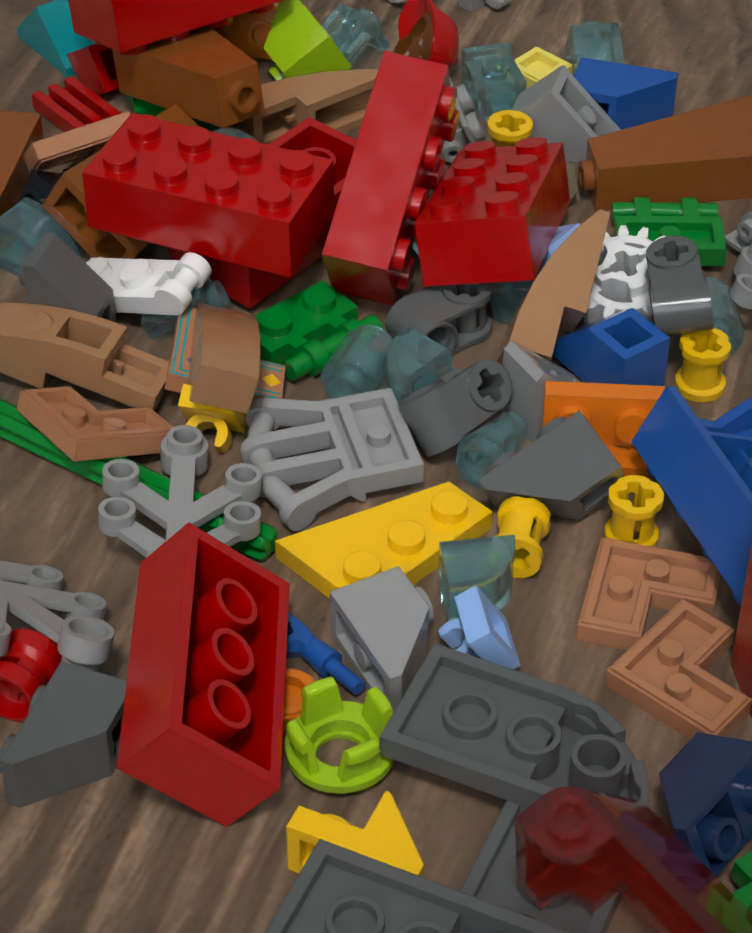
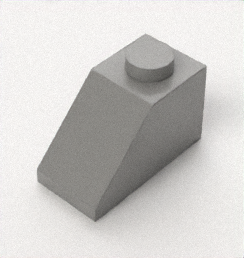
M564 65L521 92L512 110L527 114L532 119L533 131L528 138H546L547 143L563 142L566 162L578 164L580 160H586L587 139L621 130Z
M399 566L330 591L331 637L358 677L365 682L366 689L379 688L390 701L394 712L427 656L429 623H432L434 620L433 607L427 593L419 586L414 588Z

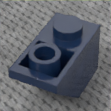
M697 732L660 771L659 777L672 824L695 885L708 887L752 837V741Z

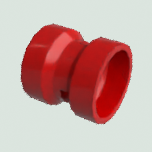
M27 628L11 631L8 651L5 655L0 656V716L2 718L15 722H24L28 716L30 702L35 691L40 685L48 684L62 662V655L58 652L57 645L50 638L37 631Z

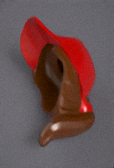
M408 0L400 13L398 21L400 41L395 46L394 53L449 65L450 72L459 61V34L456 23L437 8L433 0Z

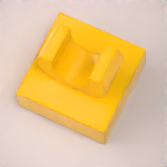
M183 384L178 407L187 419L185 425L196 427L201 432L210 428L217 430L214 446L218 453L225 454L232 443L231 431L245 433L247 427L246 414L189 401L191 385Z

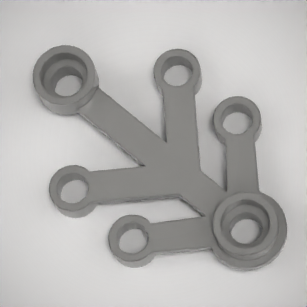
M190 425L175 426L167 432V436L161 441L160 466L166 474L170 475L169 501L139 481V467L135 462L127 459H115L103 466L102 488L111 497L104 499L98 506L99 530L105 535L118 537L146 558L188 522L199 527L224 513L223 525L207 533L227 546L231 547L240 541L252 540L260 534L261 509L251 502L261 495L262 472L258 467L247 463L230 466L225 472L224 485L194 501L195 477L203 474L208 467V442L203 437L202 432L196 427ZM136 509L166 529V540L136 522Z
M0 560V656L5 655L8 651L12 631L10 625L6 623L8 610L58 643L57 649L62 655V662L98 671L101 668V664L110 658L115 635L114 628L103 621L107 602L102 597L93 593L61 591L64 575L54 567L46 565L30 566ZM48 609L65 611V619L63 620Z

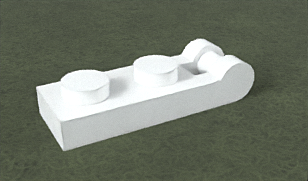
M192 252L185 253L180 260L98 257L91 258L86 262L113 289L115 312L181 315L192 301L191 291L201 288L212 272L209 263L202 256Z

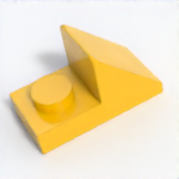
M389 791L384 792L364 829L351 825L348 821L337 815L321 814L302 806L297 807L286 826L288 870L300 873L319 839L423 877L424 864Z

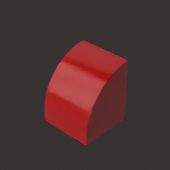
M92 44L66 54L80 81L94 93L100 95L119 88L111 48Z

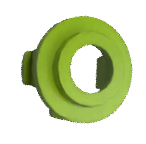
M333 677L323 678L305 686L301 692L303 703L300 717L289 721L286 727L285 756L293 774L309 787L335 794L358 792L378 783L390 771L395 761L379 754L381 752L379 737L394 713L392 705L385 694L379 688L373 687L367 691L364 704L341 700L337 683ZM348 739L356 742L358 745L343 751L339 767L323 763L316 757L317 751L328 741Z

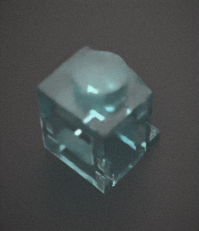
M510 42L462 49L461 84H465L470 94L479 121H488L489 117L496 112L512 110L519 94L526 90L527 82L512 57Z

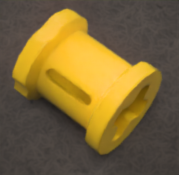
M502 110L492 114L487 121V130L492 136L491 142L495 143V147L515 146L516 142L522 138L526 139L531 136L533 131L532 119L527 114L515 110Z
M716 328L682 334L679 347L682 351L683 364L675 374V387L687 400L702 403L715 401L723 395L726 387V377L722 373L723 362L728 359L731 353L729 337L723 331Z
M639 475L620 477L616 483L611 485L608 493V504L613 513L605 525L604 538L656 547L659 539V529L655 523V515L662 509L664 492L661 486L650 481L647 477ZM630 493H634L633 505L628 500ZM634 527L639 532V537L636 540L633 539Z
M514 496L500 504L497 513L499 533L490 540L486 556L491 567L503 576L527 578L534 575L540 569L543 559L540 541L549 533L551 525V513L543 503L534 498Z

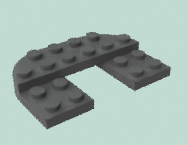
M434 643L379 737L381 751L379 754L507 800L460 891L319 839L265 933H606L642 851L649 806V781L644 761H637L626 744V730L605 709L590 699L560 685Z

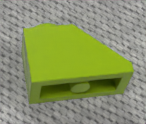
M283 0L279 2L264 45V50L275 63L268 71L276 81L319 72L348 70L352 67L329 34L300 0Z

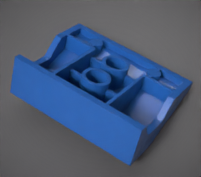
M666 386L631 442L646 463L648 473L664 489L674 504L675 513L687 523L702 545L703 554L719 570L731 588L734 600L741 606L752 545V399L748 398L715 421L699 419L676 387Z

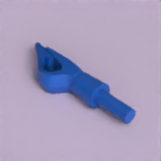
M290 612L288 613L286 658L300 657L306 660L321 676L328 677L331 675L354 695L361 693L365 687V682L341 663V653L320 638H317L299 619Z

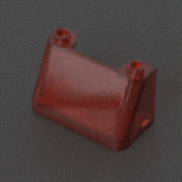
M575 786L558 787L541 796L514 819L517 884L540 909L551 902L552 898L569 896L583 900V903L594 913L620 890L660 933H752V913L661 819L639 800Z

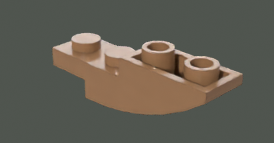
M0 303V373L35 387L44 388L50 378L55 376L134 408L150 407L155 410L167 391L164 388L169 361L124 344L127 326L71 309L48 305Z

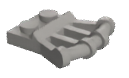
M392 388L321 401L256 398L252 400L245 418L249 426L248 436L241 444L240 452L244 463L252 464L262 472L261 495L259 497L267 498L279 510L280 520L290 530L299 531L306 528L314 520L318 512L349 496L366 502V493L424 482V463L404 416L397 405L398 402ZM279 426H291V428L276 430ZM330 448V450H324V451H319V452H314V453H309V454H304V455H298V456H293V457H288V458H283V459H277V458H280V457H286V456H291V455H296V454L307 453V452H312V451H317V450H322V449ZM320 480L297 493L289 487V485Z

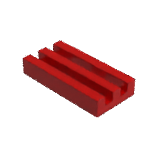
M73 76L64 79L65 88L60 87L56 83L48 86L49 95H45L40 90L32 93L33 108L63 132L121 114L120 111ZM60 105H63L65 108H67L69 111L75 114V117L68 111H66L64 108H62Z

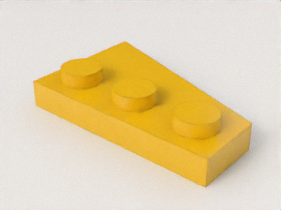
M448 481L275 540V557L329 599L330 591L397 566L401 568L412 585H415L491 530L493 511Z

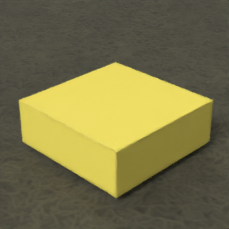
M536 46L505 65L504 80L526 90L562 65L572 74L573 65Z

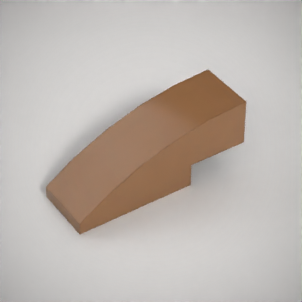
M378 69L319 72L261 84L265 112L233 124V136L250 138L259 143L270 144L308 117L342 133L361 127Z
M599 209L578 226L551 255L520 301L506 329L496 359L498 363L503 365L504 348L511 340L550 361L559 329L572 332L587 312L610 212Z
M198 302L195 312L188 382H191L189 401L248 414L260 373V332L257 319L251 314Z

